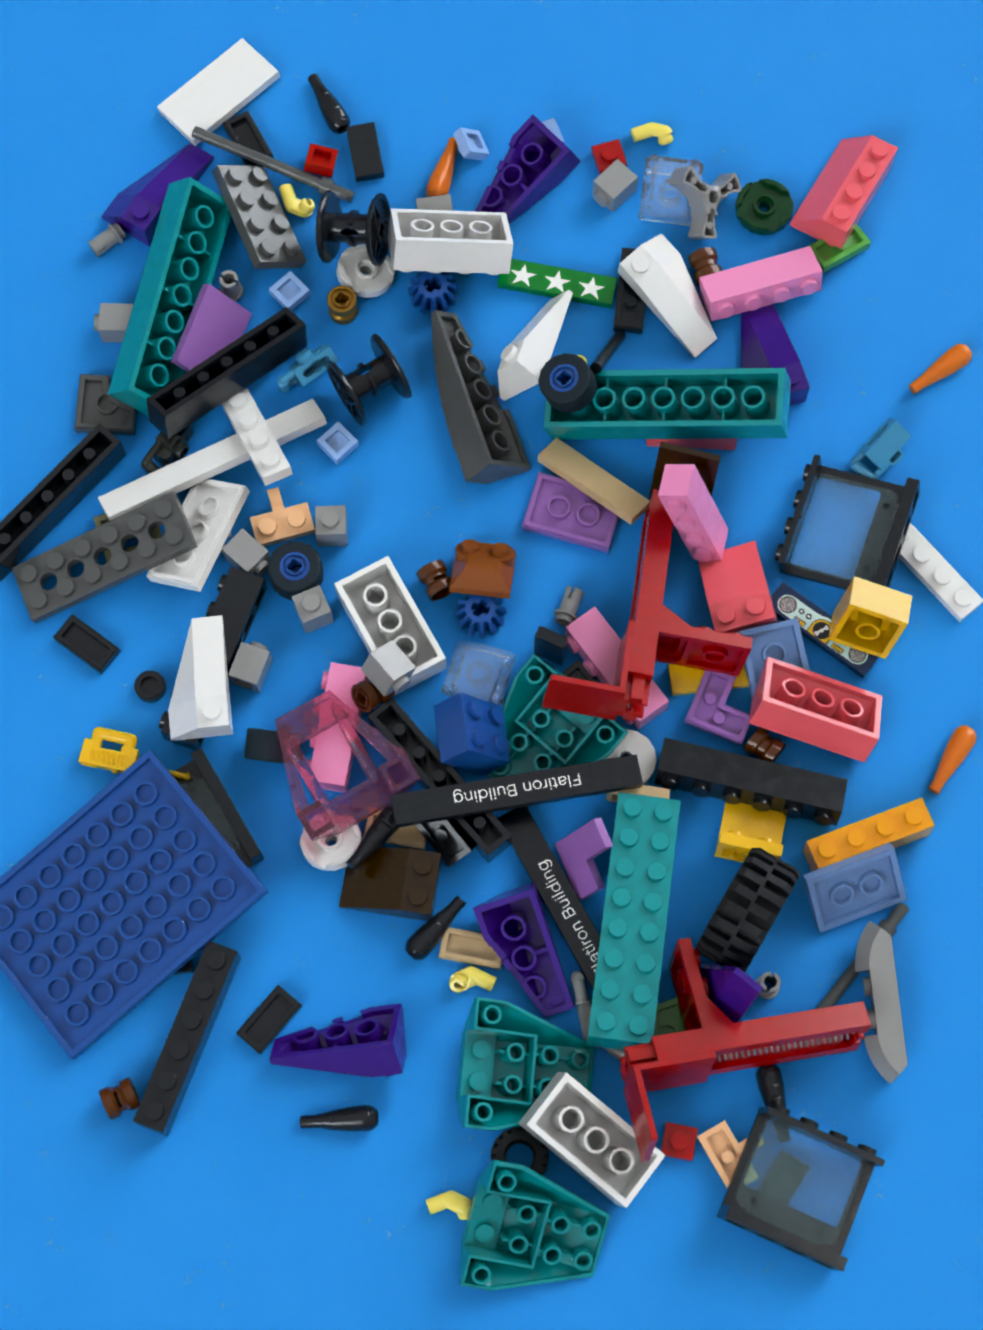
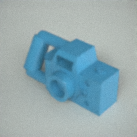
M325 343L314 351L306 348L294 357L296 361L290 365V371L278 377V386L282 392L290 391L291 387L297 383L304 387L326 371V361L330 360L336 364L339 360L330 346Z
M889 417L869 440L861 446L859 453L850 461V469L857 475L878 479L891 464L895 466L904 456L901 447L908 441L911 435L896 420ZM865 456L878 467L874 473L861 462Z

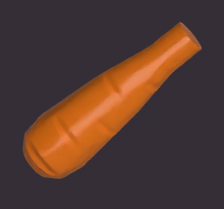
M449 138L447 146L429 178L426 186L427 197L449 193L458 146L455 138Z
M955 344L931 364L919 378L908 385L910 391L916 394L925 387L964 368L972 359L970 348L965 344Z
M962 725L953 731L939 762L936 774L928 787L931 792L939 794L944 784L968 756L976 743L977 735L975 730Z

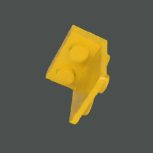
M725 802L714 857L743 863L752 848H761L781 859L783 851L781 842L786 816L782 812L773 810L759 811L754 809L752 805L744 803L728 804Z

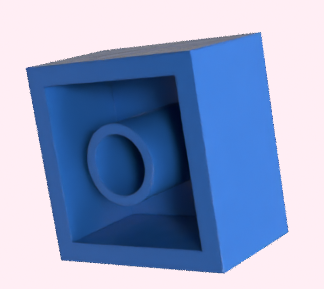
M461 692L434 705L441 763L480 775H485L509 764V743L506 736L505 715L502 706Z

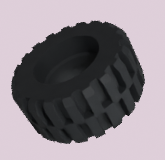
M752 848L696 945L699 954L722 967L724 965L735 966L745 973L800 876L797 869L761 848Z

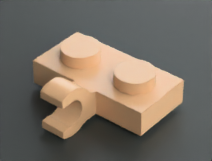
M279 487L267 490L272 512L249 517L255 539L264 547L315 533L308 502L284 508Z
M724 1120L697 1136V1139L726 1189H728L747 1138L738 1143ZM760 1138L757 1148L764 1144L762 1138ZM751 1164L744 1178V1185L758 1178Z

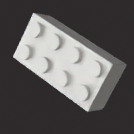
M390 208L387 240L393 270L405 273L428 271L435 274L441 272H458L460 274L487 273L489 275L510 273L514 243L506 213Z
M389 556L334 583L336 595L369 654L393 640L415 665L416 668L409 678L411 683L403 691L447 669L444 653Z
M557 1072L518 1123L616 1206L624 1208L629 1206L666 1156L655 1147L650 1160L642 1163L633 1127L567 1072Z

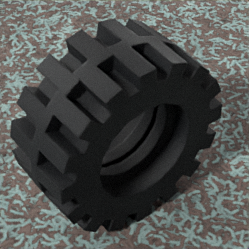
M513 1127L505 1130L497 1137L491 1150V1161L494 1159L507 1162L506 1153L508 1149L514 1144L521 1143L530 1147L533 1152L534 1159L529 1168L541 1175L545 1173L549 1161L548 1148L523 1127Z

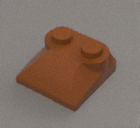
M467 539L457 544L449 592L510 599L516 563L515 550L505 543H482L473 539Z

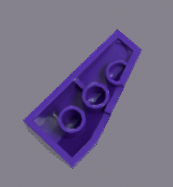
M534 115L512 136L508 144L510 148L504 160H500L496 168L498 172L492 184L486 188L475 210L476 212H504L510 224L558 186L581 162Z
M189 143L120 192L103 213L102 219L112 225L117 223L125 233L150 247L169 183L188 177L198 182L213 162L214 156Z
M774 305L741 313V368H786L791 380L789 406L805 402L810 387L800 359Z
M535 882L506 891L473 907L484 940L493 948L507 970H510L522 986L524 992L544 1017L575 1008Z
M702 963L699 967L701 978L705 977L708 983V998L733 1023L740 1022L759 996L763 987L735 966L724 965L720 968L717 964H713L710 967L707 963Z
M402 1004L370 1007L361 1010L362 1016L345 1022L340 1017L332 1020L333 1025L317 1031L315 1028L310 1027L277 1038L274 1041L269 1058L270 1063L273 1065L364 1077H388L402 1074L406 1058Z

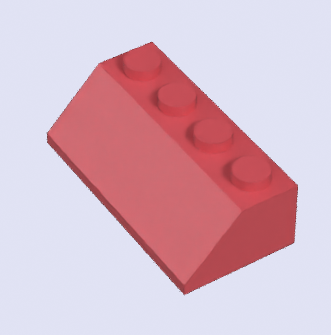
M873 135L841 139L789 226L817 240L822 239L831 247L836 246L842 250L856 224H858L890 171L898 147Z
M767 657L751 702L749 724L865 762L879 740L882 695Z

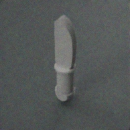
M574 971L571 974L570 981L574 989L575 1005H578L577 1012L583 1040L587 1042L591 1001L588 999L584 974L580 971Z

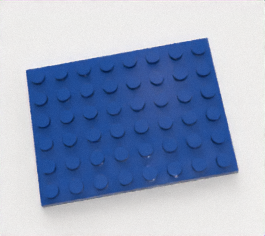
M148 750L0 877V969L71 1059H76L204 949L210 941L212 942L262 899L268 891L152 750Z

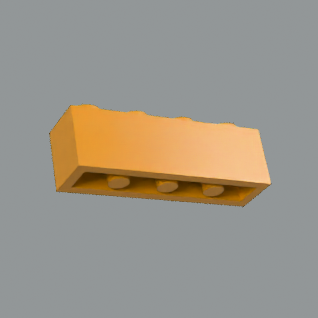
M921 797L807 840L803 853L811 871H815L889 842L894 848H898L927 837L935 825Z

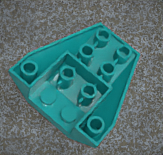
M534 653L514 677L502 709L505 715L504 722L509 743L510 763L487 773V775L491 778L604 760L612 754L629 732L616 719L609 720L542 707L550 675H565Z
M476 997L466 1021L461 1042L456 1099L462 1126L488 1131L519 1126V1121L557 1072H567L591 1092L595 1046L586 1045V1041L508 1001Z
M493 1159L477 1180L461 1240L459 1283L462 1286L493 1291L593 1277L610 1215L608 1212L525 1165Z

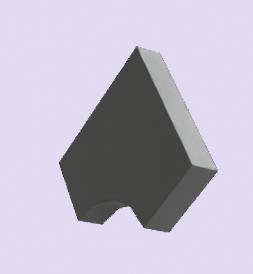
M80 374L74 428L76 433H90L100 423L112 434L135 435L137 410L108 395L111 383L109 375Z

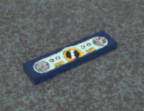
M784 582L771 596L776 617L782 621L798 618L801 634L860 677L864 678L879 658L828 640L832 616Z

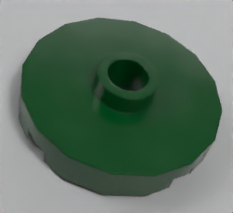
M759 179L758 182L746 184L741 189V192H739L735 205L736 217L741 225L751 233L759 235H771L783 230L790 222L794 208L787 188L779 182L770 179ZM766 207L768 211L763 212L759 208Z

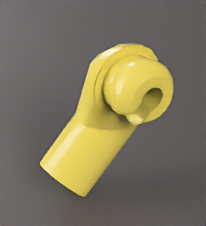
M650 122L630 129L634 142L650 137H658V143L662 146L673 142L671 134L673 131L668 125Z
M283 184L279 187L285 210L288 213L302 218L313 214L315 203L312 199L308 198L306 200V198H303L301 200L296 198L292 184Z
M468 966L451 975L449 987L453 992L461 993L477 985L491 992L497 977L474 966Z
M453 1190L425 1199L430 1215L449 1209L457 1213L460 1220H467L472 1202L469 1197Z

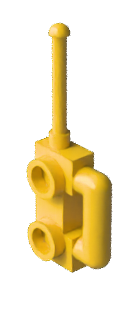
M96 727L93 729L91 739H84L78 762L83 766L112 771L111 773L113 774L123 773L139 759L140 751L135 749L137 737L126 732ZM103 740L123 744L121 751L102 748ZM169 770L176 778L185 779V781H189L191 778L188 772L182 773Z

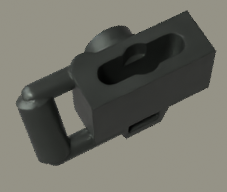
M191 424L169 439L161 432L158 434L156 442L141 463V466L148 474L160 469L152 461L153 458L162 464L161 468L175 462L176 459L180 460L187 455L189 451L187 442L194 434Z

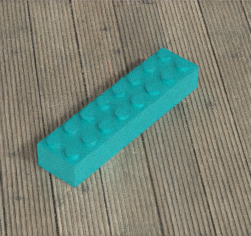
M191 177L169 183L108 390V395L147 416L149 414L146 399L186 373V371L172 363L171 360L202 285L208 283L212 285L231 218L224 198Z
M786 368L602 370L600 373L594 374L597 383L596 393L590 404L582 410L564 413L552 408L547 400L545 405L544 429L552 440L555 438L560 440L787 438L791 380Z
M618 792L612 835L613 847H611L586 1045L624 1050V1047L649 1043L651 1037L654 1036L681 800Z

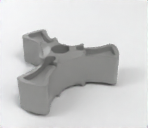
M693 166L676 168L669 179V185L683 192L682 195L688 199L691 207L689 215H692V220L687 236L694 240L716 238L715 215H718L716 210L719 203L728 194L741 192V185L735 173L720 174L712 184L708 185L707 182H703L697 176Z

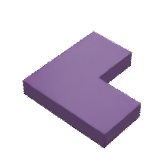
M705 670L684 723L741 746L750 726V714L725 705L736 677Z
M595 818L555 843L579 901L585 900L605 888L594 858L613 847L602 818Z

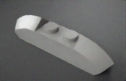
M869 921L860 936L855 955V972L867 971L868 977L862 978L864 996L870 997L872 1009L867 1010L871 1023L869 1029H874L875 1035L865 1036L864 1042L873 1065L881 1076L891 1084L908 1065L892 938L884 929Z

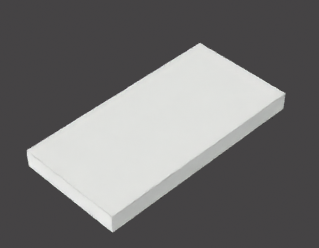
M242 38L159 104L157 109L165 119L196 146L201 140L192 137L195 126L213 132L223 122L231 118L279 79L280 74L273 65Z
M207 479L192 486L182 504V509L198 547L150 569L146 575L150 582L201 592L250 492L245 485Z

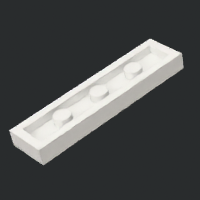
M246 388L223 402L222 407L264 485L267 486L293 475L290 464L249 390Z
M910 523L899 559L960 623L982 605L983 599Z

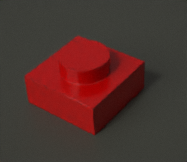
M619 139L591 147V153L599 175L616 159L620 160L627 167V161Z
M310 143L304 171L332 178L338 150Z
M666 1122L661 1152L666 1157L692 1162L698 1128Z

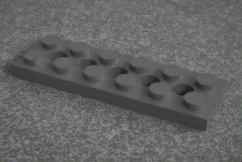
M172 491L14 566L12 570L30 618L34 623H38L198 546L178 496ZM157 525H164V535L159 539H153L152 530ZM137 538L138 545L136 549L126 552L125 543L127 540ZM109 550L111 552L110 560L106 564L100 565L98 563V556L101 552ZM77 563H83V573L79 577H72L71 570L73 566ZM50 576H56V586L51 590H45L44 583L46 579Z

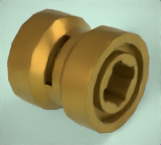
M337 286L329 292L327 303L331 319L341 325L353 322L358 315L355 292L347 286Z

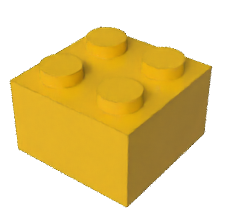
M854 576L833 611L828 640L886 659L908 625L912 596Z

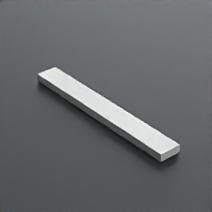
M310 399L265 420L279 446L327 424L325 416L314 399ZM236 433L99 496L98 500L109 521L172 491L177 494L250 460V457Z

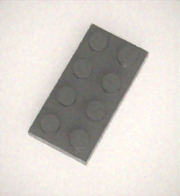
M217 165L212 174L254 268H301L305 264L306 259L265 168L261 165Z

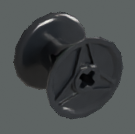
M327 190L323 194L316 218V245L319 257L323 263H330L336 257L341 242L348 243L351 247H356L358 244H366L367 254L371 263L378 267L384 263L389 248L387 237L390 218L389 202L385 194L378 193L372 199L367 214H360L357 210L342 213L341 204L336 193Z
M376 333L370 338L371 347L376 358L365 365L362 362L359 363L357 369L345 376L333 361L325 362L326 370L335 390L350 414L361 426L366 423V414L360 401L370 395L378 396L380 394L379 390L389 384L403 398L408 399L412 397L411 389L403 370L389 347ZM367 370H371L370 372L366 373L365 375H360V374L364 373V372L367 371Z

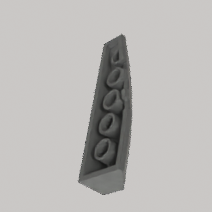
M434 310L431 313L432 342L440 400L453 447L466 482L489 484L529 471L531 467L513 417L509 410H503L498 402L499 391L495 385L490 386L483 374L486 368L482 360H479L472 354L470 349L473 347V344L456 313Z

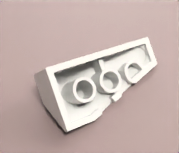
M662 233L641 244L619 263V275L694 359L717 340L681 254Z
M570 290L550 299L502 351V360L497 372L499 394L503 401L539 384L540 371L545 363L551 359L573 292Z
M222 615L191 619L168 709L171 741L233 734Z

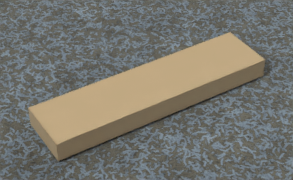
M555 438L538 454L537 461L630 525L647 510L650 500L560 439Z

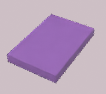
M209 283L203 284L171 362L188 372L243 336L252 313Z
M538 472L522 529L608 553L619 517L563 478Z

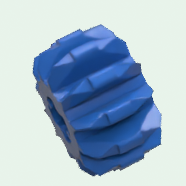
M418 271L419 277L412 276L410 280L412 286L408 288L409 296L413 297L411 299L412 305L414 307L420 306L422 314L428 310H431L432 313L438 309L447 312L448 305L455 304L456 297L454 295L458 293V286L454 284L455 277L453 274L446 275V272L435 274Z
M465 594L466 600H457V606L460 609L455 611V618L460 619L458 623L460 629L468 628V636L472 637L478 631L480 639H484L485 631L488 630L490 634L495 635L497 633L495 626L502 627L504 625L502 616L506 615V607L500 606L503 603V598ZM481 609L486 610V614L482 613L480 617L475 615V612L479 613Z

